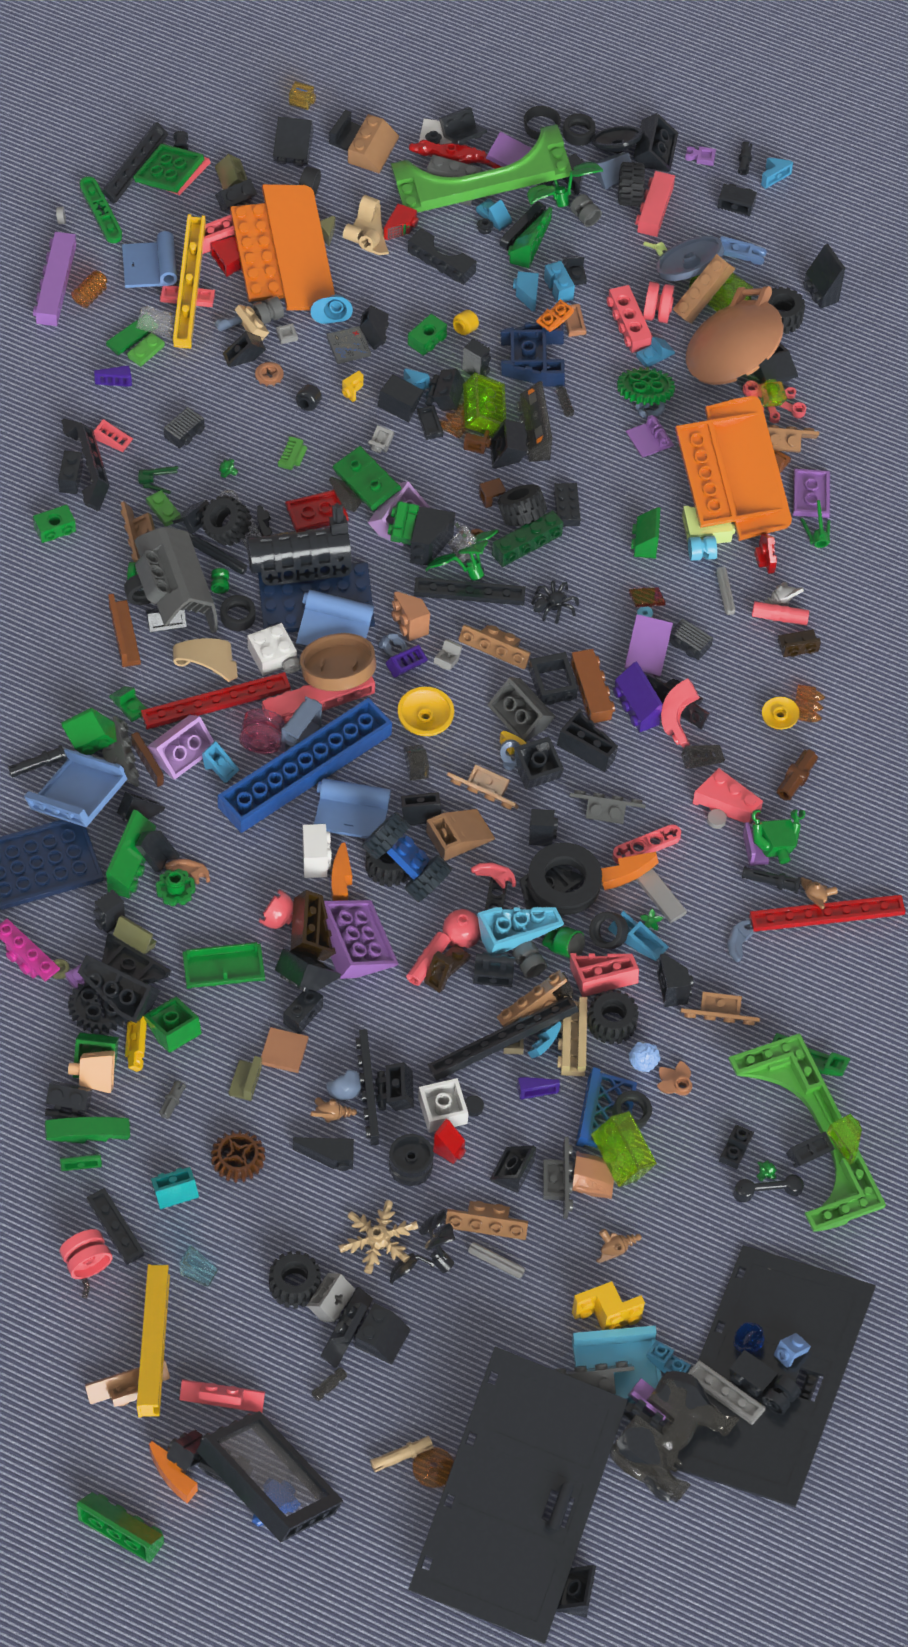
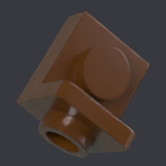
M490 430L485 431L484 437L466 433L463 449L484 454L486 448H490L491 445Z

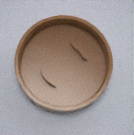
M336 633L318 638L307 645L300 656L304 680L312 687L325 691H342L357 687L374 674L377 665L375 650L371 642L362 636L350 633Z

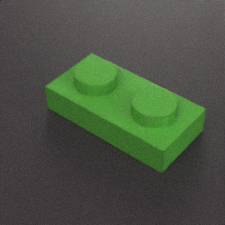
M151 332L127 353L128 358L141 367L165 346V342Z
M162 490L146 498V503L165 527L173 523L172 520L180 515Z

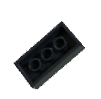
M554 483L556 514L563 521V527L580 526L581 517L577 483Z

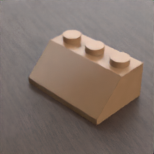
M368 114L348 149V163L380 173L396 145L399 135L384 119Z

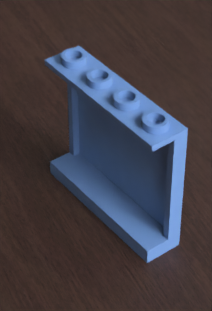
M65 749L67 761L38 794L28 791L24 797L31 810L87 827L126 782L127 777L124 773V768L117 763L113 764L104 759L100 760L91 755H84L75 750Z

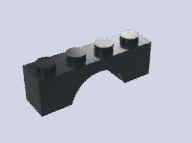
M420 228L408 240V252L412 256L424 261L427 265L436 268L439 272L451 277L454 281L464 285L476 273L477 261L464 253L448 256L438 252L434 247L435 236Z

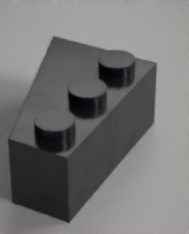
M579 708L560 730L557 746L606 772L615 761L618 745L603 731L600 732L594 726L595 723L592 720H588Z

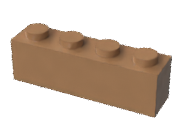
M716 254L672 310L692 324L736 268Z

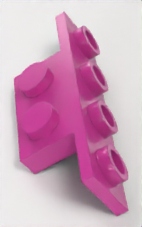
M6 919L0 924V939L6 944V956L11 962H16L25 975L28 974L33 979L39 975L44 981H47L60 970V967L10 920Z

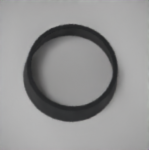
M535 106L530 108L524 115L525 131L533 139L538 140L540 132L532 130L527 125L528 121L534 117H548L558 125V128L560 127V115L551 107Z

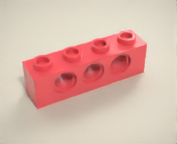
M626 285L609 289L607 305L612 308L613 318L618 322L619 332L624 335L626 347H629L631 353L650 346L652 335L630 286Z

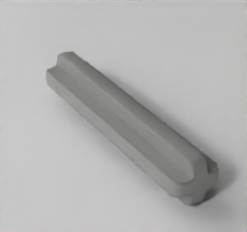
M718 567L716 574L725 613L733 615L736 609L727 570L725 567Z
M472 1242L469 1246L468 1252L487 1263L517 1278H521L524 1275L525 1268L475 1242Z

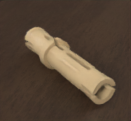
M429 1436L412 1443L411 1441L407 1442L405 1446L371 1459V1466L376 1473L405 1459L416 1458L418 1454L433 1449V1443Z

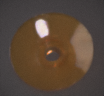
M434 1447L417 1455L413 1461V1474L417 1481L426 1487H442L446 1484L454 1460L447 1451ZM436 1462L438 1466L432 1467L430 1463Z

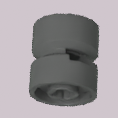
M586 194L576 197L570 205L572 213L586 227L597 223L602 216V211L596 204H593V201Z
M277 296L266 299L265 303L260 301L252 305V309L264 325L270 323L271 319L275 321L284 317V309Z
M533 941L520 944L512 952V956L515 957L516 963L520 965V969L526 978L538 976L547 967V963L542 955L539 954V950Z

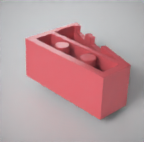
M718 768L695 791L693 804H701L709 807L710 810L720 809L727 814V817L743 823L749 822L750 824L753 821V811H761L763 800Z
M570 953V969L582 997L638 983L639 968L633 954L595 956L594 953H589V956H576V953Z

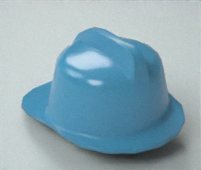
M337 294L319 299L311 307L312 318L321 324L346 321L353 313L352 304L348 299Z

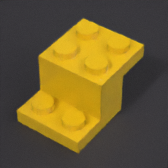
M611 1281L574 1295L572 1314L574 1319H584L594 1313L602 1330L621 1329V1327L628 1324L630 1326L635 1325L642 1319L645 1302L642 1295L622 1302Z

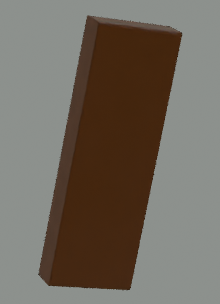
M138 732L131 734L132 746L156 786L163 785L164 774Z

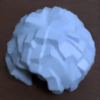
M637 1042L629 1053V1061L633 1068L642 1072H649L654 1069L661 1058L657 1046L650 1043Z

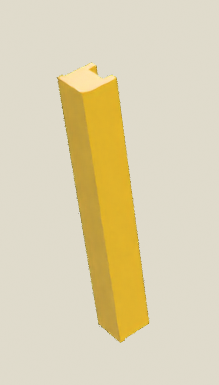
M188 214L173 334L174 347L192 348L206 219L203 215L202 218L191 217V214Z
M148 1264L137 1395L138 1417L160 1416L170 1285L169 1265Z

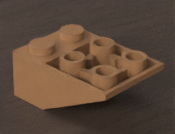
M477 809L446 812L427 820L426 833L445 861L495 840V837Z

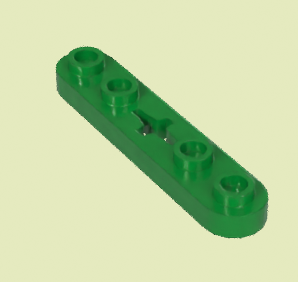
M93 177L82 178L80 180V190L106 241L113 244L122 240V230L97 181ZM98 205L102 210H104V215H102V212L98 210Z

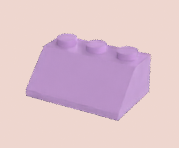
M408 481L398 483L402 489L382 503L368 521L369 525L379 536L388 540L391 538V535H388L389 524L394 523V518L391 517L393 506L397 507L399 501L430 508Z
M189 715L147 747L157 764L175 780L203 759L202 753L214 740L201 717Z

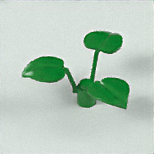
M594 162L578 164L574 167V170L570 171L568 189H565L564 186H559L557 180H554L555 187L538 185L529 189L527 193L528 201L532 205L540 199L553 195L557 207H565L570 204L568 195H571L572 178L603 172V169Z
M499 530L485 531L475 535L470 539V543H472L470 546H466L458 551L459 554H470L471 560L466 562L467 566L455 556V553H449L431 561L425 569L426 572L430 568L442 566L455 560L460 564L464 572H468L471 581L482 578L484 572L481 567L479 554H483V550L488 544V539L498 534Z

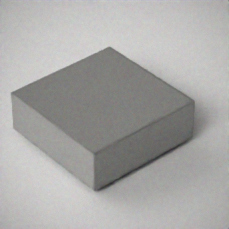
M293 323L276 327L281 344L298 341V335Z

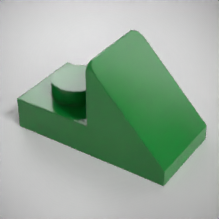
M124 686L109 695V698L131 722L141 717V710L147 709L136 697L134 687Z

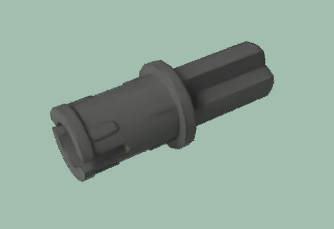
M174 1081L169 1094L165 1095V1102L159 1111L162 1118H170L175 1106L179 1105V1099L186 1088L184 1083L179 1087L181 1082Z

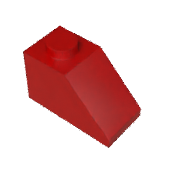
M446 1119L435 1132L433 1152L454 1164L466 1152L465 1139L453 1124Z

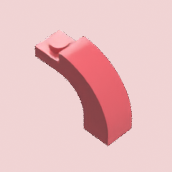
M689 679L680 682L668 693L661 712L665 733L669 736L672 735L677 745L680 744L683 748L688 747L690 743L680 724L681 713L687 705L700 698Z

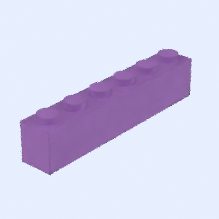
M55 232L54 238L50 239L49 248L51 250L46 255L47 265L43 267L44 279L41 278L40 280L41 291L37 292L36 297L38 304L33 309V316H36V324L58 326L76 250V234Z

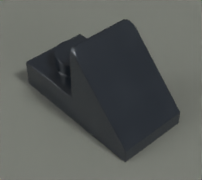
M584 256L563 257L565 269L574 285L586 284Z

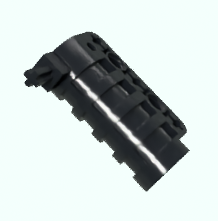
M339 503L332 505L333 517H329L330 527L320 530L308 529L304 532L292 531L288 532V534L280 535L276 533L264 537H247V552L251 574L261 573L263 583L268 586L349 575L352 571L348 522L343 514V505H339ZM323 566H328L330 568L329 571L325 573L320 572V569ZM306 569L309 570L308 574H304ZM286 571L293 572L290 577H285L283 574Z

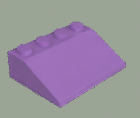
M371 900L324 901L328 919H326L328 930H331L332 934L330 940L332 948L335 947L336 954L331 956L336 971L341 974L340 979L362 977L395 967L399 964Z

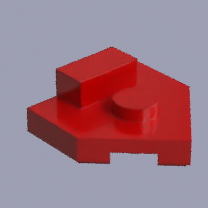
M765 533L761 534L759 547L755 548L754 554L758 567H766L768 574L775 572L777 564L776 554L774 555L775 538Z

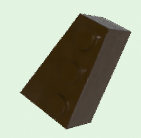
M305 890L294 898L290 951L321 961H325L336 954L335 947L332 948L330 940L332 936L331 930H328L326 919H328L323 895Z

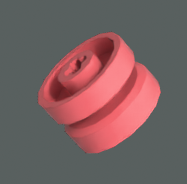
M650 281L643 317L645 320L653 321L656 311H659L658 321L668 324L674 301V285L665 284L662 294H659V283Z
M97 1229L85 1230L67 1239L59 1249L63 1261L67 1263V1269L74 1279H84L99 1273L113 1259L109 1248L104 1245L105 1240L101 1232Z

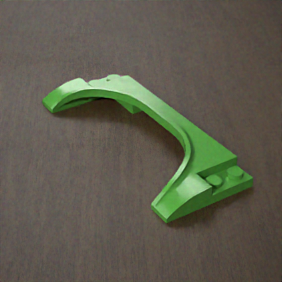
M558 125L540 128L541 132L536 144L520 160L501 168L467 176L440 177L419 169L408 160L391 163L402 205L415 209L418 213L569 177L572 169Z
M800 1033L728 1058L736 1076L769 1081L795 1094L809 1109L820 1132L826 1131L835 1148L830 1152L835 1167V1181L832 1193L822 1206L805 1212L813 1232L836 1228L847 1224L849 1220L885 1208L886 1203Z

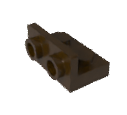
M814 629L778 635L777 639L783 657H795L806 653L813 654L819 651L821 640L816 637Z

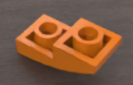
M560 299L551 310L547 308L536 320V323L551 332L565 322L574 313V309Z

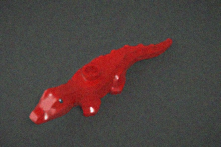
M425 139L409 145L410 151L422 156L432 157V155L465 164L484 163L494 169L501 168L500 165L486 159L488 154L485 151L477 150L475 147L452 143L440 145Z

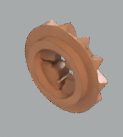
M265 362L256 368L255 376L260 384H265L266 387L268 385L275 386L276 383L281 382L284 372L280 365L274 362ZM267 371L272 375V378L267 375Z

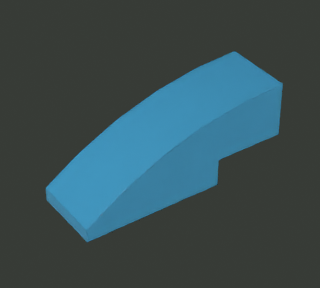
M624 911L620 914L628 925V936L624 943L644 956L657 961L660 954H663L669 947L641 921L637 923ZM613 921L608 930L616 936L617 925Z

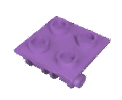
M653 415L647 417V423L626 430L627 435L642 458L674 446L657 417Z

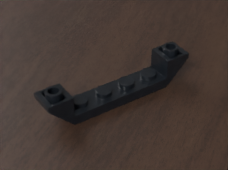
M62 419L64 434L76 441L78 439L81 441L82 452L86 458V466L91 475L90 480L92 484L82 490L83 501L87 507L99 511L110 485L93 429L81 422Z

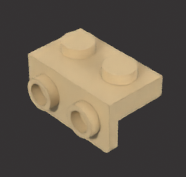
M238 305L235 308V311L242 319L241 324L245 330L260 336L263 341L270 332L258 318L255 311L249 306Z

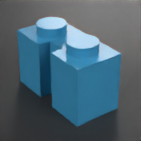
M562 261L545 265L544 280L549 289L553 288L552 295L556 302L560 299L564 302L573 300L575 285Z

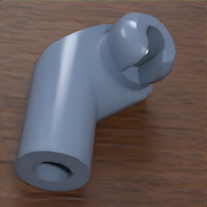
M240 316L225 320L220 318L215 321V326L219 331H224L241 324L242 319Z

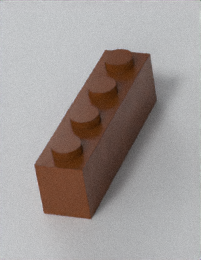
M594 649L572 652L571 666L588 720H592L594 723L612 720L615 706L614 702L609 699L610 690L608 685L605 686L604 671H600L599 656L595 655Z

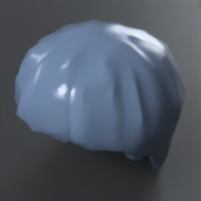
M348 1069L344 1076H338L337 1079L327 1082L326 1089L333 1098L339 1100L353 1099L358 1096L361 1090L360 1076L357 1071Z

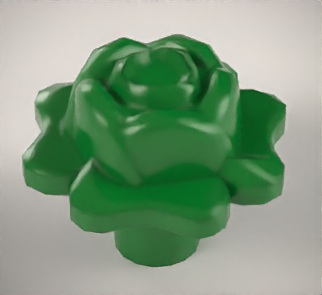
M230 458L221 462L219 468L221 477L226 478L230 474L233 476L237 475L238 470L234 468V459Z
M767 1160L764 1163L761 1161L757 1163L760 1166V1172L756 1177L760 1181H763L765 1178L773 1180L777 1178L775 1175L777 1169L771 1162Z

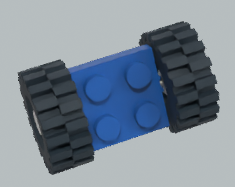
M395 812L374 830L362 846L375 860L387 851L391 858L411 877L404 889L417 902H420L440 885L452 871V867L439 854L430 860L427 854L414 844L412 838L405 834L410 825Z

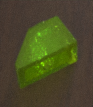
M776 379L766 380V383L761 386L763 407L781 406L787 400L782 382H776Z
M851 1113L833 1122L827 1131L849 1165L854 1162L857 1156L862 1132L859 1121L854 1119Z

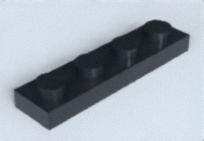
M103 1188L88 1196L87 1202L126 1265L145 1256L143 1249L106 1189Z

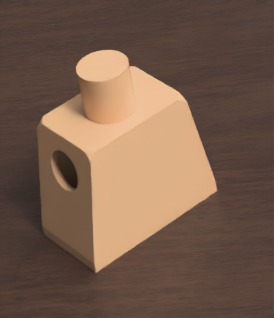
M115 1051L82 1054L80 1063H69L68 1075H79V1085L82 1087L111 1093L114 1088Z

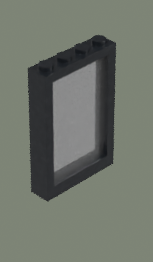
M260 1411L252 1415L249 1413L239 1421L234 1420L229 1426H222L212 1434H205L201 1438V1444L196 1450L280 1543L335 1515L343 1502L341 1497Z

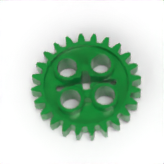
M639 367V370L633 368L632 371L627 369L626 373L622 372V376H619L617 391L620 392V396H624V399L630 398V402L636 401V404L641 402L644 406L646 403H649L651 406H653V403L660 405V401L666 403V400H670L673 397L675 381H672V377H668V373L662 374V370L657 372L656 368L649 370V367L646 369Z

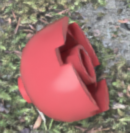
M280 889L277 891L280 895L278 897L274 895L263 912L264 920L260 918L258 921L270 929H278L292 922L293 900Z
M459 909L446 917L443 924V933L450 938L451 942L449 945L453 947L456 944L459 947H465V949L476 945L481 936L476 914L469 910Z

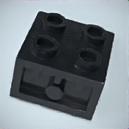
M466 107L439 118L444 138L459 145L466 144L470 139L481 138L483 134L487 133V129L475 123L471 107Z

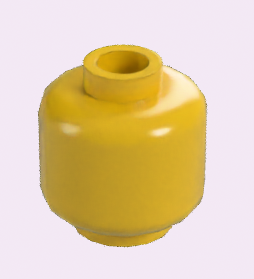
M464 310L453 319V328L461 335H468L479 326L478 317L471 310Z

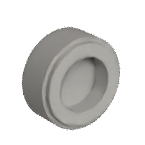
M64 206L56 208L58 224H66Z
M291 658L285 661L282 665L285 673L290 674L301 669L300 659Z
M720 809L711 810L708 813L707 823L712 828L720 829L726 824L727 816Z

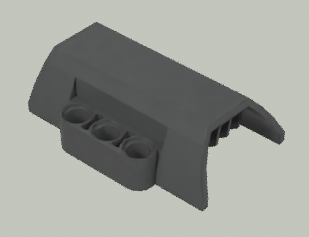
M161 527L137 537L134 542L140 558L136 562L135 567L146 598L151 603L157 604L164 626H167L180 610H187L189 612L192 610L195 613L198 611L202 614L205 613L211 633H215L218 625L217 612L188 531Z

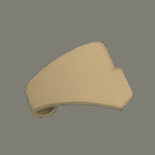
M364 195L359 205L357 219L353 225L348 223L345 226L343 238L358 243L362 249L371 253L386 255L389 254L383 235L380 200Z
M201 638L180 642L173 646V661L177 666L182 667L193 662L213 670V673L219 674L228 682L238 677L237 663L232 660L231 643L226 640Z

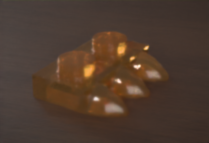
M465 403L459 405L457 410H453L455 413L445 414L448 421H440L442 429L457 438L463 435L479 415L478 410Z
M798 684L795 703L799 708L798 720L807 722L822 720V717L816 712L821 711L824 707L816 701L825 699V696L821 692L816 691V687Z

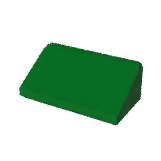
M101 1153L60 1157L61 1171L102 1167Z

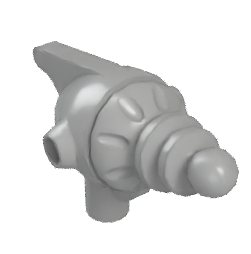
M783 582L772 592L771 598L767 597L768 600L765 599L764 601L769 604L787 606L789 601L794 596L802 593L804 589L803 587L796 589L788 586L787 582Z

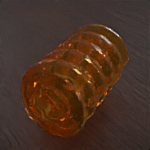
M92 271L71 292L73 300L80 306L88 308L89 304H92L98 298V295H101L102 291L107 289L106 276L100 271Z

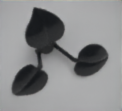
M445 1209L429 1217L419 1230L421 1235L429 1232L431 1236L425 1244V1249L436 1248L430 1256L432 1260L430 1261L414 1253L408 1254L410 1259L406 1263L400 1259L393 1267L390 1275V1283L392 1285L396 1279L408 1273L415 1266L417 1260H421L431 1267L436 1266L442 1273H446L453 1267L454 1261L440 1246L455 1240L453 1226L448 1223L440 1227L433 1234L434 1229L438 1228L445 1219Z

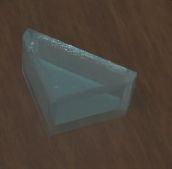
M192 1245L188 1247L180 1261V1275L206 1287H209L218 1271Z

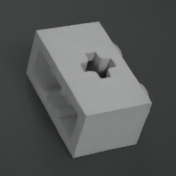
M328 1273L307 1304V1307L321 1321L335 1322L345 1305L350 1301L355 1289L341 1274Z

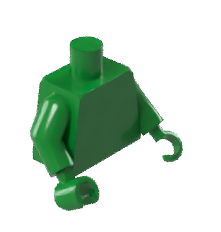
M754 810L752 813V819L755 821L752 831L753 842L763 851L766 857H778L780 864L788 863L791 860L789 855L798 843L801 827L799 820L805 817V811L800 810L799 816H797L798 810H792L791 817L794 819L793 822L791 819L760 822V819L756 818L755 815L757 812L761 813V811Z

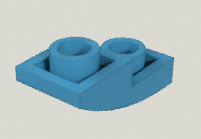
M560 1021L542 1029L543 1031L537 1035L539 1040L532 1044L533 1048L527 1052L531 1059L542 1055L551 1046L562 1025Z
M657 1340L646 1354V1357L664 1374L669 1371L688 1373L691 1367L690 1364L673 1355L674 1349Z

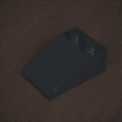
M825 244L805 273L803 282L805 290L809 291L813 301L821 309L839 302L845 273L844 265L829 244Z

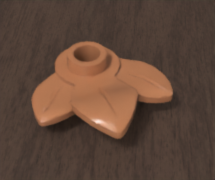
M682 1061L677 1064L675 1070L660 1067L659 1077L661 1082L658 1083L657 1088L666 1094H689L692 1090L690 1068Z

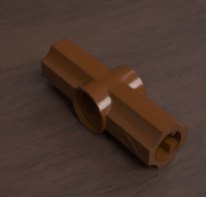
M804 749L795 764L792 763L785 779L781 782L776 792L781 799L785 801L791 800L799 787L805 784L811 769L818 760V756L814 751Z

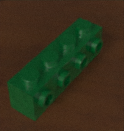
M552 510L536 521L526 524L494 541L492 556L501 567H504L562 536L563 521Z

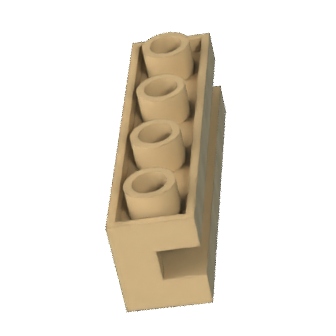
M579 997V1002L574 1001L579 1012L560 1021L562 1025L559 1033H562V1038H558V1050H561V1056H558L557 1068H561V1075L585 1077L587 997Z

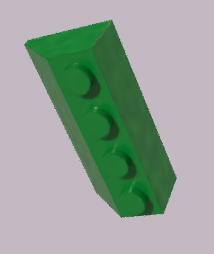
M133 810L106 871L108 892L114 890L119 896L130 899L132 892H136L139 876L142 877L145 871L144 864L146 860L135 845L142 832L156 831V826L137 810Z
M91 1492L76 1504L79 1521L148 1563H151L164 1544V1535L160 1529L144 1524L145 1522L142 1518L136 1515L131 1516L125 1508L118 1504L116 1506L111 1504L108 1498L102 1494L97 1495Z

